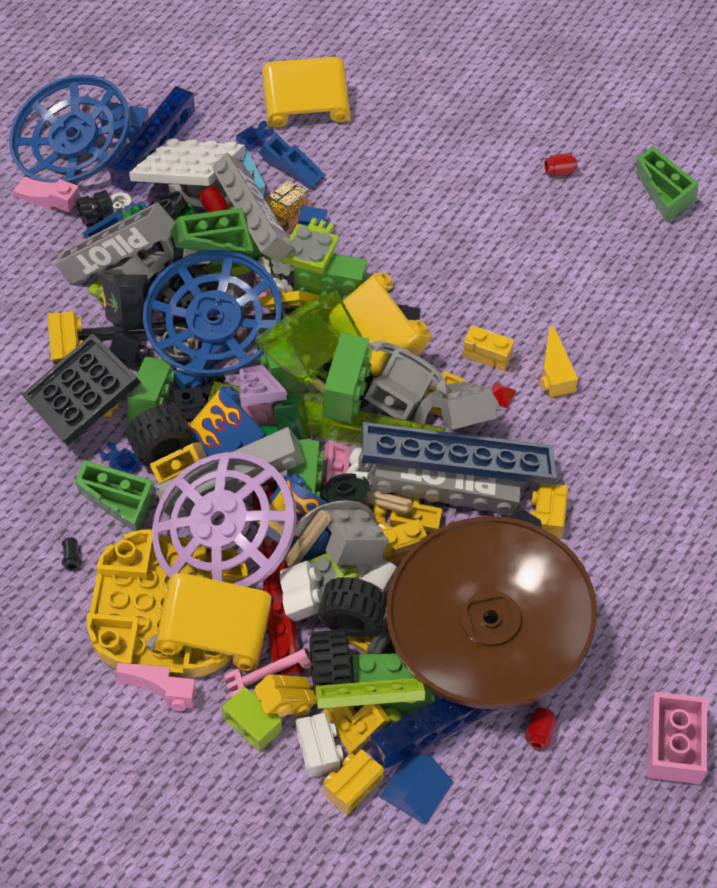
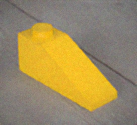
M554 326L549 327L542 377H540L541 388L543 391H547L549 398L576 392L578 377Z

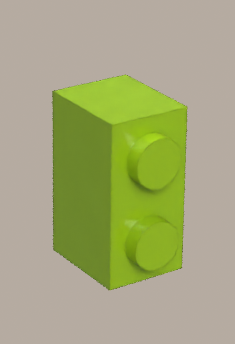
M245 686L222 706V718L258 751H261L282 731V718L278 714H266L261 706V700L258 699L255 691L250 692Z

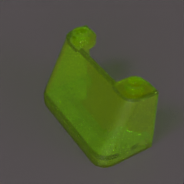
M334 290L301 305L255 338V341L259 348L298 383L304 382L305 385H308L317 379L316 375L320 372L318 368L335 355L341 333L360 337L362 335L338 291Z

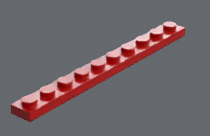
M272 477L260 485L269 500L277 489L276 480ZM253 491L251 493L253 510L261 511L260 500L256 492ZM266 535L258 549L269 559L279 542ZM285 559L263 581L264 591L271 595L268 629L273 662L299 651L296 623L286 615L283 605L280 571L288 568ZM297 663L274 673V675L297 676L302 674V667L300 663Z

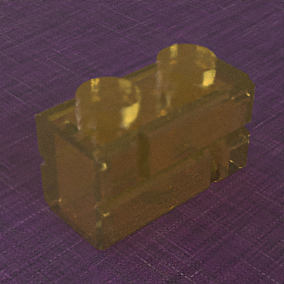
M287 180L266 197V202L278 222L284 224L290 218L295 219L302 206L308 205L309 199L307 197L309 192L308 189L300 185L297 186L296 183Z

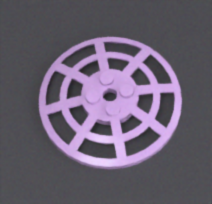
M226 452L211 455L187 467L172 481L157 506L152 527V540L155 555L161 568L171 578L172 575L180 573L187 562L197 569L212 571L213 580L223 582V570L236 567L251 557L261 568L244 580L233 584L249 588L255 587L275 571L291 546L297 520L293 493L286 480L272 465L254 455ZM230 459H243L260 465L265 470L256 477L251 478L244 473L228 470ZM219 461L216 472L206 474L195 480L192 484L185 480L186 477L202 466ZM271 477L276 480L282 491L286 511H270L268 498L260 485ZM226 478H235L247 483L236 494L225 490ZM216 479L215 490L203 497L195 490L205 482ZM178 486L183 493L174 506L171 520L160 522L164 507ZM253 491L256 492L260 500L261 511H249L246 503L243 501ZM187 497H189L195 503L190 516L178 518L182 505ZM225 515L224 522L216 526L214 524L216 517ZM250 521H261L258 533L250 543L244 537ZM270 521H285L280 542L271 557L267 559L258 548L266 537ZM190 527L193 539L183 548L177 529ZM169 530L172 543L179 554L171 568L165 561L159 545V533ZM236 544L244 550L236 557L222 562V550L231 548ZM200 545L212 550V563L203 562L192 557Z

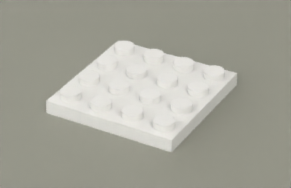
M169 139L129 172L130 181L210 186L217 179L212 169L217 161L226 153L238 160L245 154V145L236 144V142L222 144L216 141L204 143L197 140L185 142L178 141V139Z

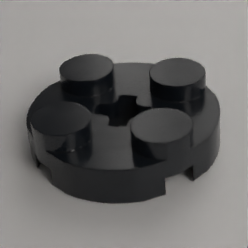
M179 191L169 192L160 196V202H158L173 221L180 217L179 212L188 204Z
M354 473L336 475L329 479V484L324 487V484L322 485L320 490L321 497L328 503L347 500L367 505V499L371 493L369 481L364 476H362L363 479L357 478Z

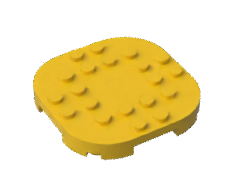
M138 530L123 535L122 540L114 545L110 544L104 550L97 563L95 587L90 612L87 613V629L90 642L95 653L103 662L117 669L118 663L170 667L171 677L196 678L219 670L233 658L232 655L183 645L181 651L173 655H166L154 649L150 651L145 642L158 632L163 601L170 581L155 555L152 530ZM159 535L161 552L171 568L179 554L176 552L171 536ZM179 537L183 548L193 539ZM200 545L192 557L203 562L212 563V550ZM232 547L222 550V562L232 559L239 554ZM245 561L236 567L223 570V582L233 584L248 577ZM187 562L180 571V573L213 579L212 571L197 569Z

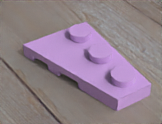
M262 364L240 368L241 407L263 403L276 404L277 401L287 400V391Z

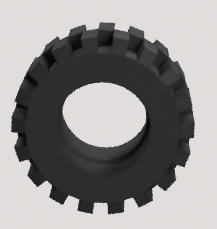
M194 264L187 267L193 279L209 274L207 270L203 271V267L200 265L196 267ZM179 273L174 275L163 286L157 295V301L166 304L170 303V300L177 292L174 288V283L181 277ZM212 282L198 285L202 293L213 290ZM192 293L185 294L176 307L187 309L194 299ZM173 316V321L175 319H178V321L186 320V318Z
M159 405L143 411L132 420L133 422L128 425V430L126 431V438L138 461L145 466H149L151 463L183 449L193 441L192 431L184 416L176 406L173 407L172 405Z
M352 577L331 579L325 584L318 610V618L330 630L344 629L349 637H371L378 634L381 630L387 604L386 594L379 587L362 579Z
M344 629L312 632L309 638L310 658L313 663L311 673L314 693L316 694L315 686L352 683L349 643Z

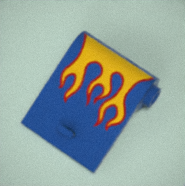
M222 386L189 424L193 434L192 439L196 443L200 442L208 456L233 452L266 436L263 429L241 408L238 397L240 394L232 386Z
M294 473L292 476L287 474L284 478L293 493L296 504V524L311 510L328 503L309 491L305 486L306 480L298 474ZM278 486L268 500L270 511H286L283 494ZM253 521V525L259 529L261 521ZM270 521L266 535L280 542L285 521ZM328 527L321 533L303 557L304 559L309 561L323 555L332 534ZM294 535L290 550L301 535Z

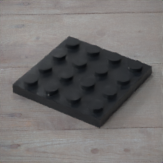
M92 333L21 395L64 443L69 446L110 409L115 407L125 396L132 392L141 381Z

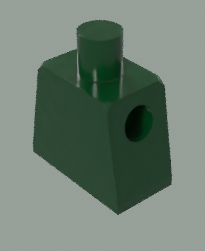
M289 395L287 400L277 401L274 408L277 430L280 431L289 427L298 439H310L304 395Z

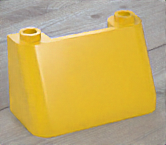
M325 57L268 62L262 67V93L268 127L279 128L286 125L288 115L328 111L331 120L334 122L350 121L351 114L344 61L341 58Z
M384 272L374 273L340 302L330 314L332 321L341 333L369 338V343L375 341L393 343L417 356H420L433 337L424 322L408 320L387 292L392 289L393 282L391 277ZM372 351L370 363H372L371 372L373 375H382L392 354L383 351Z
M176 573L171 576L165 593L154 650L161 651L166 655H173L181 651L183 645L232 655L233 663L238 669L242 671L257 670L271 606V595L254 588L185 573Z

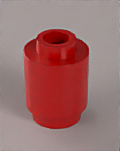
M571 153L550 155L544 161L545 172L547 175L552 176L573 174L574 169H577V159Z
M214 185L199 193L200 202L207 213L229 208L220 190L216 189Z
M539 707L530 715L525 740L535 749H544V747L551 745L556 719L554 718V712L550 709Z

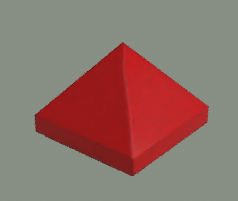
M495 382L491 389L492 393L497 399L499 406L508 409L516 390Z

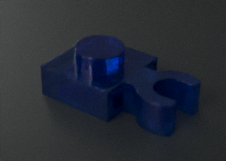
M267 121L260 122L256 129L251 125L236 135V141L241 145H245V148L250 152L266 142L265 137L274 134V127L264 129L267 127Z
M112 442L107 443L108 449L111 450L110 453H104L102 450L99 451V456L102 460L110 461L109 468L134 474L143 465V463L138 461L134 453L125 447L119 452L116 445Z

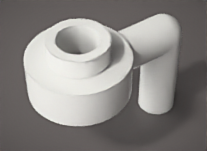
M123 192L115 193L110 197L114 213L118 210L124 213V206L132 204L131 197Z
M357 447L350 454L349 462L351 466L346 473H354L357 478L361 479L364 476L371 482L372 473L366 472L371 467V463L362 462V448Z

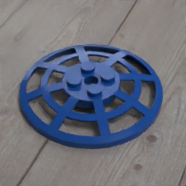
M71 75L48 83L27 99L14 118L9 136V148L14 162L27 177L42 182L55 183L59 180L44 179L35 175L44 168L53 172L66 173L65 179L61 180L72 184L92 177L113 161L126 142L131 123L127 100L120 89L112 82L95 75ZM78 85L98 86L107 91L101 101L91 97H79ZM70 87V99L56 104L49 110L40 104L51 94ZM113 95L118 98L125 112V118L118 122H115L113 114L107 106ZM80 104H89L96 106V108L89 115L86 112L80 111ZM71 106V112L59 118L54 116L60 110ZM34 109L42 117L35 126L32 138L20 137L23 124ZM104 112L109 125L98 128L95 121ZM47 122L52 124L48 137H40ZM124 127L115 148L110 154L105 153L112 143L115 131ZM73 132H77L76 136L69 138ZM108 134L106 142L101 149L94 146L98 136ZM32 145L33 155L39 164L29 170L26 169L19 157V146ZM39 145H50L54 152L44 159L40 154ZM87 152L93 155L88 161L77 165L78 157ZM59 157L69 159L68 167H58L52 165V163ZM98 159L101 160L98 165L89 171L75 176L76 171L90 166Z
M229 250L200 251L189 254L172 263L151 285L143 308V324L147 338L155 352L172 367L198 376L225 375L252 364L269 349L277 336L282 319L281 296L278 286L270 273L254 259ZM223 261L221 274H207L193 279L187 270V267L201 262ZM237 263L251 269L263 280L252 289L243 280L230 276L232 264ZM179 273L185 284L174 294L170 303L166 304L156 301L157 295L163 286L174 275ZM208 282H219L217 290L202 293L198 285ZM228 284L239 287L246 294L236 300L232 295L226 293ZM268 287L275 302V320H262V307L258 296ZM190 291L194 299L188 308L176 307L180 299ZM252 301L255 308V320L243 319L241 308ZM153 309L166 313V327L170 337L159 342L155 339L152 329ZM212 313L220 315L216 321H210L208 317ZM173 316L186 318L188 329L176 334L173 326ZM239 328L252 329L249 336L239 345L233 337ZM259 329H273L267 342L254 355L249 357L244 352V349L257 336ZM194 336L203 343L200 352H196L182 342ZM225 342L231 349L220 354H209L212 344ZM176 345L182 352L197 359L194 368L175 362L163 350ZM235 355L240 363L223 369L203 370L207 360H223Z

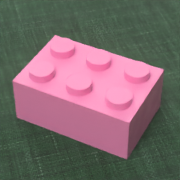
M654 692L649 704L647 778L701 784L707 772V698Z

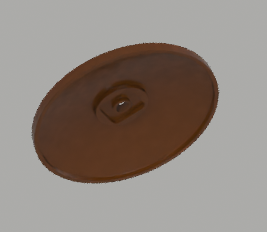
M486 516L463 519L445 525L428 534L410 549L397 567L391 580L387 596L386 613L390 639L398 658L409 673L417 681L421 682L424 687L436 695L460 705L482 709H505L518 707L541 699L557 690L570 679L583 663L592 644L596 628L597 606L594 588L586 569L565 543L548 531L531 523L507 517ZM487 615H495L498 621L494 624H488L484 621V618Z

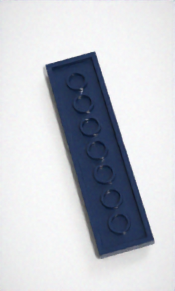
M363 422L362 462L548 485H555L557 480L553 445Z

